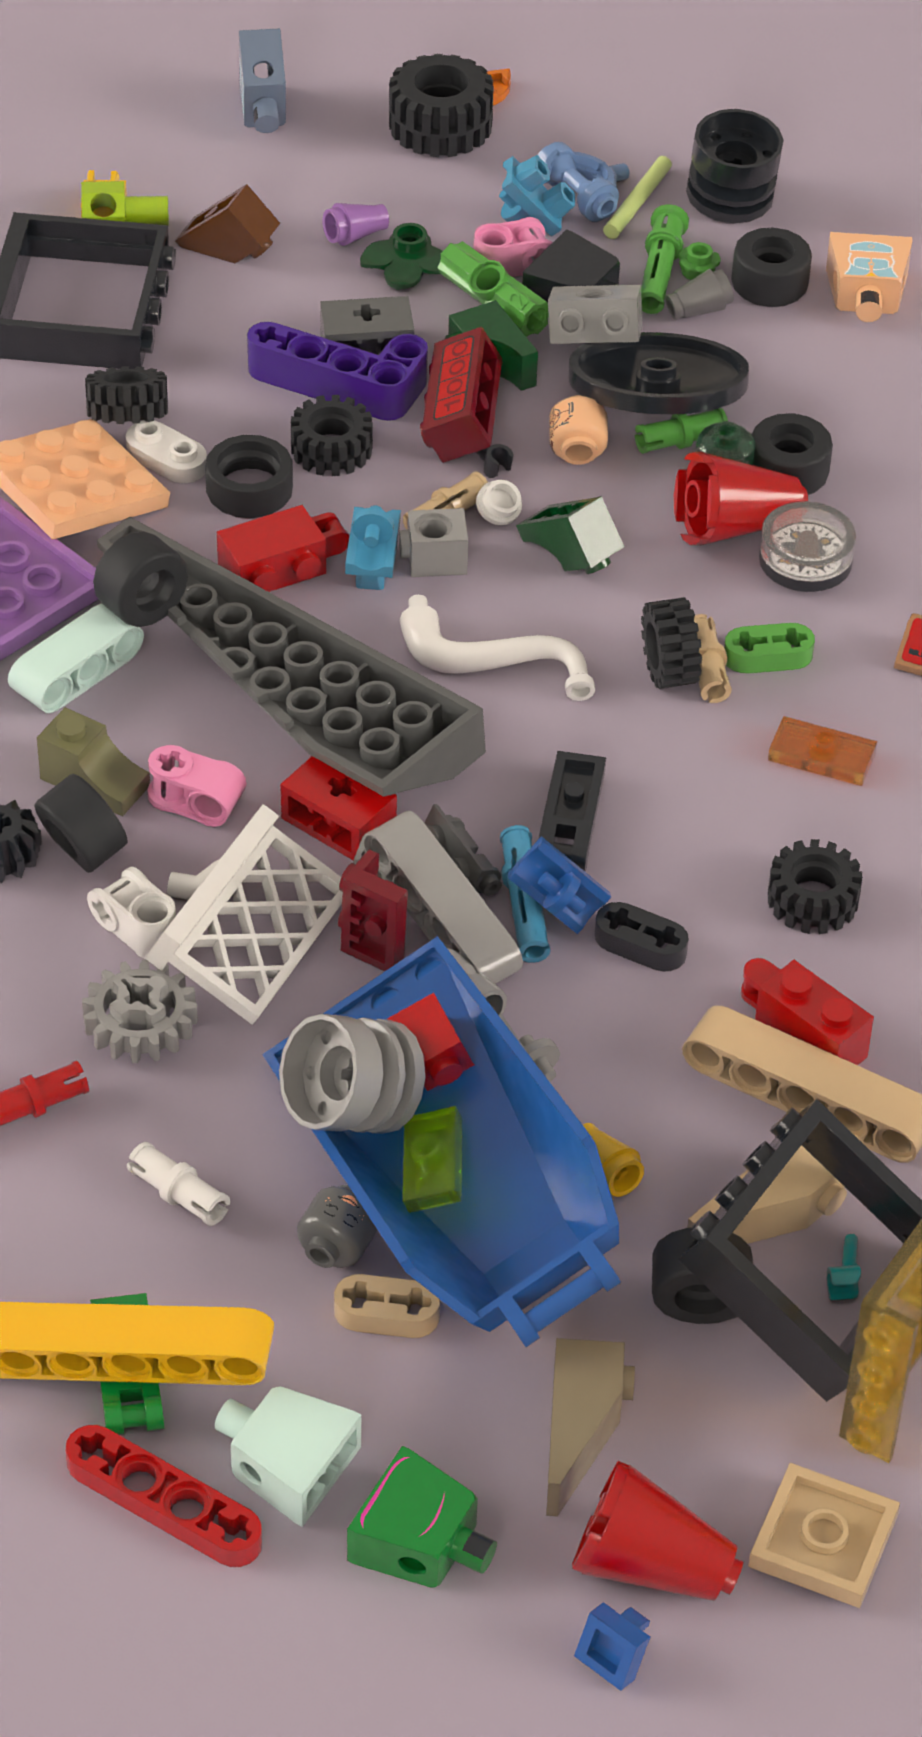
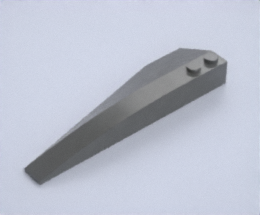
M128 517L97 540L98 548L104 553L115 541L125 535L144 531L156 535L176 551L187 565L188 581L178 605L168 609L167 616L308 754L378 794L388 796L452 780L486 753L483 708L132 517Z

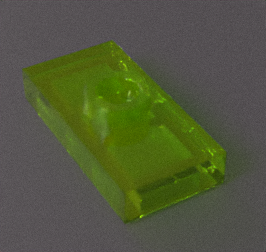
M452 1106L413 1115L404 1125L403 1203L409 1213L461 1202L462 1117L457 1107Z

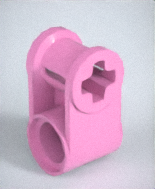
M526 217L516 221L487 223L479 226L474 233L473 249L488 260L500 262L510 276L517 277L523 276V271L533 262L531 257H534V259L538 258L553 242L545 238V228L540 220L534 217Z
M166 745L156 748L148 759L149 772L153 775V781L149 784L147 790L148 800L151 805L161 811L172 812L196 820L206 826L217 827L224 824L247 785L244 774L235 765L227 761L215 760L187 751L180 746ZM175 760L179 763L178 767H175ZM162 790H166V797L162 796Z

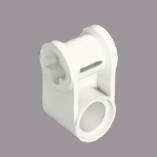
M135 867L125 869L121 874V879L105 889L95 888L87 894L89 908L97 922L106 930L113 932L143 959H145L157 940L176 917L173 899L152 884Z

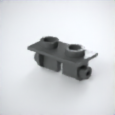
M433 804L424 822L478 893H484L487 896L496 894L502 887L500 871L492 866L484 854H476L479 847L466 831L462 820L451 815H445L438 804Z

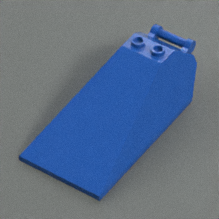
M437 936L323 1014L349 1016L355 1019L363 1017L374 1020L387 1019L434 992L474 1066L463 1071L461 1076L452 1083L442 1086L438 1085L429 1091L424 1087L422 1099L413 1117L399 1130L385 1134L361 1133L349 1129L345 1131L311 1130L405 1272L474 1326L491 1332L505 1321H508L524 1346L528 1347L540 1339L539 1331L602 1288L608 1292L621 1283L617 1274L603 1256V1254L619 1244V1220L596 1143ZM289 1036L262 1054L279 1081L282 1052ZM587 1265L590 1269L525 1314L522 1310Z

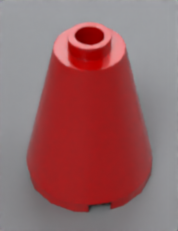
M705 452L687 454L684 458L685 460H690L687 469H678L676 475L674 515L676 522H684L688 534L680 535L683 541L689 545L701 546L767 530L779 522L800 518L808 506L807 490L802 486L797 477Z
M618 1460L599 1496L601 1499L595 1512L590 1516L572 1562V1569L581 1572L583 1575L711 1601L716 1600L720 1591L730 1595L744 1564L743 1561L735 1558L738 1546L633 1466Z

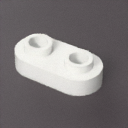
M142 420L127 430L126 450L144 467L176 483L195 482L205 475L207 453L203 445L155 420L150 422Z

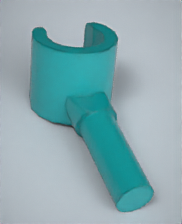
M847 1234L844 1238L842 1266L827 1268V1290L830 1300L855 1299L859 1297L858 1282L861 1278V1268L856 1262L858 1237L855 1234Z

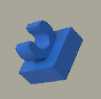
M603 1602L589 1613L574 1657L622 1691L636 1678L651 1636L643 1631L649 1626L650 1620L632 1607L627 1608L620 1615Z

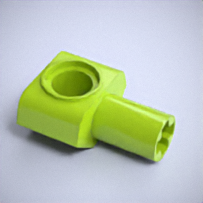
M124 181L81 182L82 218L169 226L168 196H125ZM105 206L111 208L114 213L108 217H99L93 211L98 207Z

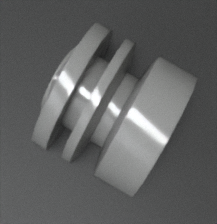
M318 1014L307 1017L292 1030L283 1048L279 1069L281 1095L288 1112L302 1126L314 1130L345 1131L349 1129L361 1133L385 1134L399 1130L413 1117L422 1099L426 1078L424 1055L416 1036L404 1024L387 1019L374 1020L364 1017L355 1019L349 1016Z

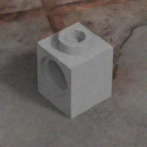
M464 508L408 511V530H399L400 558H409L411 577L467 575L468 534Z

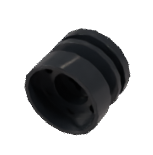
M725 109L706 115L697 124L694 136L692 160L686 188L690 203L701 214L716 221L743 223L762 217L772 207L784 142L780 129L770 119L748 110Z

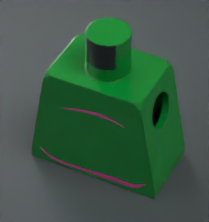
M402 1446L347 1528V1561L364 1568L433 1588L442 1583L454 1562H458L483 1574L495 1555L497 1541L474 1531L477 1525L478 1498L476 1495L411 1449Z

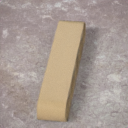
M712 1006L709 1008L683 1044L682 1054L686 1062L693 1069L785 1112L793 1107L799 1113L817 1099L869 1150L900 1163H908L915 1159L922 1148L921 1093L724 1006Z

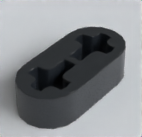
M611 902L603 905L598 910L594 935L596 942L601 948L662 972L673 971L685 963L689 938L687 931L680 924L623 902ZM665 943H668L664 949L661 948Z

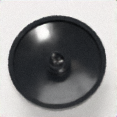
M641 332L639 342L585 343L570 355L568 377L571 387L578 394L592 398L600 405L644 414H691L718 409L739 400L748 389L749 364L740 353L715 341L675 333Z

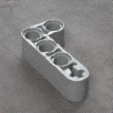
M405 811L363 836L353 863L356 864L369 849L379 853L378 877L389 880L397 886L408 890L407 911L430 941L438 936L447 948L453 949L473 965L476 973L485 975L494 984L499 983L522 968V954L514 939L417 814L412 811Z

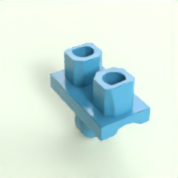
M538 155L522 163L514 156L504 161L503 168L507 171V175L502 183L503 190L499 194V198L504 202L501 209V217L506 222L534 217L540 220L545 231L551 237L560 232L562 217L575 207L574 191L565 182H560L547 190L543 184L550 180V170Z
M373 505L370 508L354 507L345 574L356 575L357 588L382 590L384 589L385 578H393L401 510L392 509L385 512L377 505Z

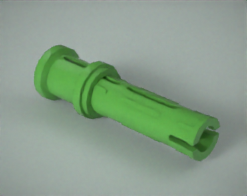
M670 204L661 205L653 211L650 223L652 231L649 232L645 240L648 259L641 284L642 311L648 314L659 313L664 308V300L673 262L678 258L680 251L683 250L684 242L682 235L685 234L689 226L687 213L682 208ZM666 216H668L667 224L663 223Z

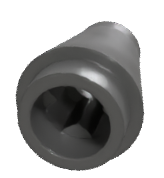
M708 269L675 290L672 294L667 295L665 300L670 315L674 320H678L680 318L725 310L726 304L734 301V294L730 281L723 270L719 269L713 272Z

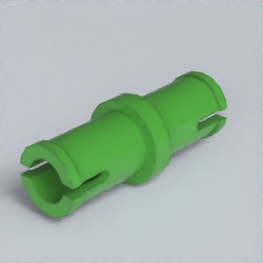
M722 408L692 415L674 414L669 420L636 425L635 432H642L643 434H636L635 442L642 454L671 446L684 449L691 447L695 441L726 436L728 429H721L720 427H728V419Z

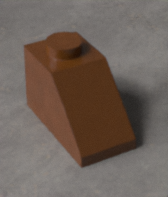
M246 184L194 216L176 238L175 242L181 248L235 264L249 255L254 259L262 255L273 244L270 236L280 225V222Z

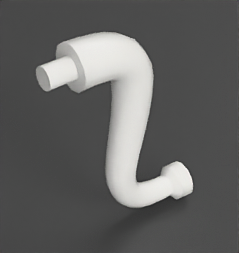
M419 594L409 598V608L401 614L400 624L408 650L414 659L427 668L443 673L457 674L490 670L537 659H555L563 662L569 671L570 677L565 682L567 697L575 701H583L594 695L595 684L593 678L588 675L585 658L579 648L570 641L545 635L478 642L450 641L440 633L437 611L428 606L425 596Z

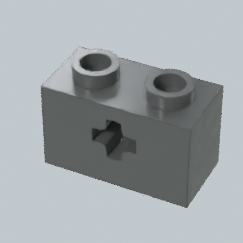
M409 296L320 301V336L380 355L388 342L394 337L401 334L414 335Z

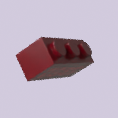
M482 326L434 343L432 363L429 364L428 390L424 395L425 411L423 422L420 423V433L426 446L433 448L443 463L486 449L492 444L502 357Z

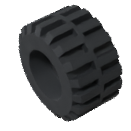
M443 54L418 56L416 60L404 62L402 67H397L394 70L393 77H390L389 130H391L392 137L395 140H399L400 145L404 148H412L415 153L421 155L424 153L430 154L431 157H439V155L457 156L458 153L466 154L473 151V147L482 146L485 143V139L490 137L493 121L494 86L491 75L487 74V70L483 66L476 65L475 61L469 58L462 59L460 56L453 54L450 56Z

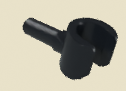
M494 444L489 448L475 452L484 461L483 472L488 478L498 476L499 465H502L507 471L511 470L513 452L508 446Z

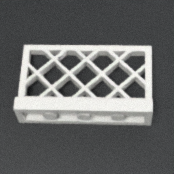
M262 804L145 957L146 960L161 971L169 962L252 1025L342 904L343 892L339 890L341 876L275 828L273 824L279 815L264 804ZM271 846L288 859L290 870H271L266 850ZM257 864L258 870H252L253 867ZM262 882L266 901L247 902L242 883ZM274 882H294L299 901H279ZM307 882H319L334 893L335 896L332 900L312 901ZM232 896L234 902H227ZM303 913L308 933H288L283 914ZM316 913H322L317 919ZM237 914L242 934H222L217 915ZM250 914H270L275 933L255 934ZM208 928L209 935H202ZM292 945H298L293 952ZM246 946L251 966L231 967L226 947ZM259 946H279L284 965L264 966ZM192 947H213L218 967H204L188 955ZM267 978H274L269 984ZM234 979H255L259 999L255 1004L237 991Z

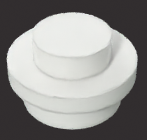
M507 480L488 482L477 494V509L488 522L495 525H508L516 520L522 510L520 491L513 483Z

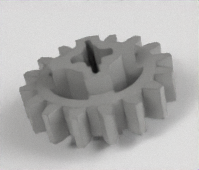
M142 960L139 969H131L125 961L120 963V973L115 975L105 969L101 972L102 984L89 983V997L82 999L86 1035H94V1047L97 1050L110 1045L111 1058L116 1060L124 1052L131 1054L132 1063H138L141 1054L149 1053L154 1061L160 1060L161 1049L166 1048L176 1053L179 1051V1038L185 1040L192 1038V1025L198 1022L194 987H186L185 975L183 973L169 977L168 964H166L162 971L160 969L155 971L149 969L148 960ZM110 1006V1013L106 1015V1011ZM174 1007V1012L170 1016L169 1009Z

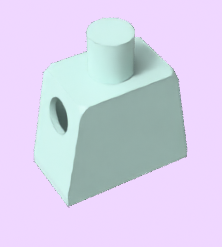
M282 1386L272 1388L256 1410L232 1398L227 1400L220 1409L215 1421V1429L233 1438L231 1443V1467L234 1476L301 1527L304 1526L361 1448V1414Z

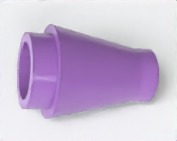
M335 203L332 208L326 209L323 214V230L329 242L345 246L374 232L387 229L389 226V214L383 204Z

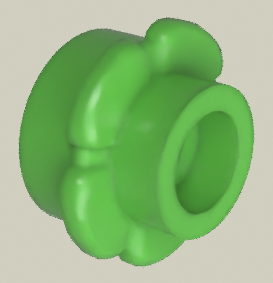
M702 242L690 244L681 250L678 255L681 273L689 280L696 278L708 269L713 272L716 271V267L721 263L720 255L717 252H713L710 245Z

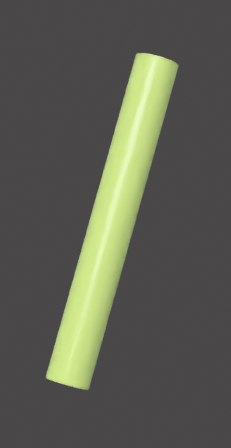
M659 156L606 223L603 232L608 238L616 239L665 177L672 167V162L669 158Z

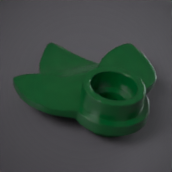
M403 223L394 229L393 234L388 240L375 241L367 246L360 257V266L384 270V278L387 284L394 289L404 290L416 286L424 273L441 274L437 267L443 251L432 246L431 238L423 226L416 223Z

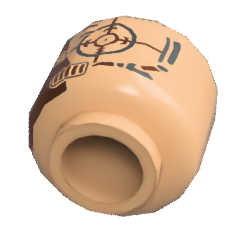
M581 395L565 398L555 404L549 414V444L554 454L574 465L589 463L600 456L608 444V417L603 405L598 404L592 398Z

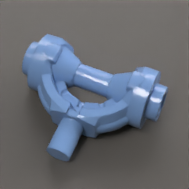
M554 142L545 146L539 152L538 156L547 164L550 170V180L546 183L555 186L560 182H565L577 192V204L583 216L591 222H598L610 217L614 213L619 200L616 182L627 180L630 174L629 168L625 163L608 166L606 162L594 156L573 151L563 142Z

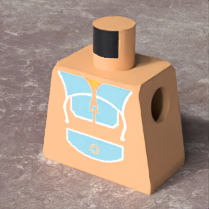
M830 232L826 272L835 307L840 311L856 312L857 317L864 322H874L881 317L882 313L894 314L898 312L908 276L912 237Z

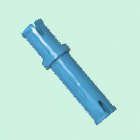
M514 825L504 829L499 837L500 843H502L505 862L501 870L503 884L509 889L517 945L522 954V959L525 962L535 963L546 959L550 955L551 949L550 944H548L542 905L508 879L507 873L532 847V833L529 831V828L522 825Z

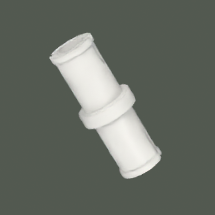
M149 1142L139 1144L130 1154L129 1159L139 1165L128 1162V1171L157 1188L160 1198L170 1205H182L201 1218L208 1226L216 1225L226 1215L228 1209L220 1205L219 1202L225 1206L230 1205V1197L197 1177V1170L186 1162L176 1163L155 1149Z

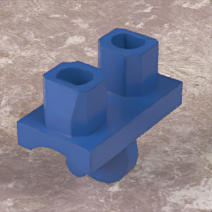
M542 836L507 873L509 880L576 934L584 928L591 916L612 898L606 888Z

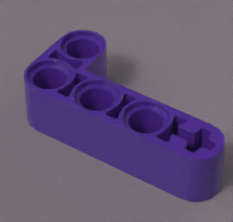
M274 322L257 323L249 328L247 332L248 372L254 379L314 399L317 396L324 395L325 401H332V395H340V402H344L347 397L355 399V406L359 403L366 406V412L370 411L373 418L386 421L402 418L427 384L428 345L423 338L417 335H398L388 342L380 355H376Z

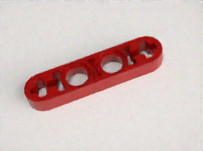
M86 1425L70 1434L66 1441L65 1450L67 1468L70 1475L78 1482L220 1564L229 1567H242L250 1564L259 1556L262 1550V1525L258 1516L249 1508L108 1428L100 1425ZM97 1449L102 1450L103 1459L96 1455H92L87 1461L82 1459L83 1451L92 1454ZM109 1466L112 1467V1468H114V1469H113V1472H112V1474H111L110 1476H109ZM135 1472H146L151 1474L156 1480L152 1487L144 1491L130 1490L123 1482L130 1474ZM183 1499L196 1500L203 1506L202 1512L197 1517L191 1519L176 1517L171 1509L174 1504ZM215 1515H218V1525L213 1522ZM240 1530L246 1532V1541L238 1537L231 1543L225 1541V1532L233 1536L238 1534Z

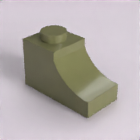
M64 707L37 736L40 779L56 786L70 774L78 775L100 794L114 813L122 817L148 789L150 772L129 760L108 736L106 725Z

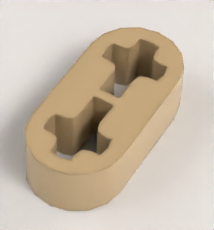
M357 1274L348 1276L337 1284L334 1291V1314L340 1325L355 1332L421 1338L429 1335L437 1328L440 1320V1299L416 1280ZM356 1298L366 1299L363 1308L352 1307ZM411 1304L422 1305L419 1314L412 1315L408 1313Z

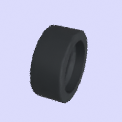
M261 435L230 437L215 445L207 455L205 466L206 493L211 504L223 513L238 518L263 517L283 508L292 497L293 460L288 450L276 440ZM243 469H259L273 475V477L266 481L254 484L238 483L227 479L225 476Z

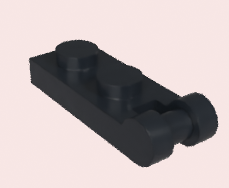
M557 750L539 838L542 836L586 872L589 849L605 776L606 757ZM556 837L572 839L574 843L573 845L557 843L555 840Z

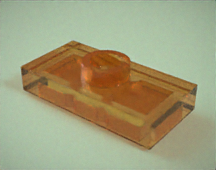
M783 716L770 745L768 761L862 786L876 754L877 741Z

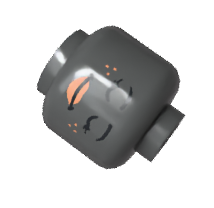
M348 1185L331 1186L321 1189L313 1198L297 1225V1236L302 1247L305 1249L306 1256L313 1263L324 1268H345L355 1265L377 1233V1228Z

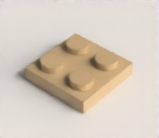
M789 1463L751 1550L748 1567L860 1608L897 1519L900 1502Z

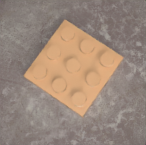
M81 420L70 425L43 430L28 436L0 442V488L52 540L168 507L170 491L95 420Z

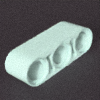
M98 604L18 658L8 674L9 687L45 713H53L129 662L142 646L144 639L143 630L140 627L126 624L105 605Z

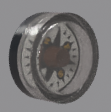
M801 501L782 505L773 510L764 520L759 552L761 568L771 580L788 589L802 592H817L833 588L843 582L852 569L856 542L855 528L846 515L826 504Z

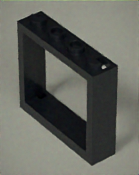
M13 212L0 255V359L103 368L114 367L115 369H121L124 366H129V369L142 367L145 354L153 353L155 343V328L153 325H160L162 299L160 297H167L169 289V272L167 270H174L176 249L169 246L168 225ZM31 256L149 266L132 330L14 320L13 315Z
M816 1099L799 1113L791 1107L782 1119L771 1127L770 1132L775 1136L771 1144L764 1141L747 1157L742 1164L748 1170L747 1174L743 1179L737 1175L719 1192L715 1201L720 1205V1208L715 1214L711 1211L706 1212L691 1227L690 1234L695 1239L678 1260L827 1402L855 1384L872 1362L869 1361L867 1356L871 1330L884 1296L900 1265L841 1345L838 1346L748 1260L728 1238L801 1145L909 1250L922 1233V1200Z

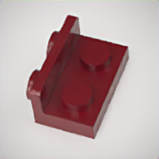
M369 849L356 864L351 863L347 866L340 879L339 890L343 892L342 910L338 918V927L341 928L340 951L386 971L404 959L408 890L397 886L389 880L378 877L379 853Z

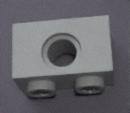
M641 285L553 287L548 299L550 344L639 342L643 328Z

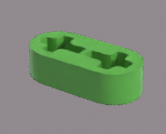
M779 623L734 628L725 637L726 666L733 671L748 674L804 668L813 659L815 635L812 630L799 623Z

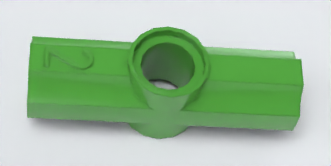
M463 241L458 244L450 243L441 253V260L437 268L445 278L473 297L481 305L496 300L526 337L530 334L538 335L548 325V303L510 276L500 262L488 260Z

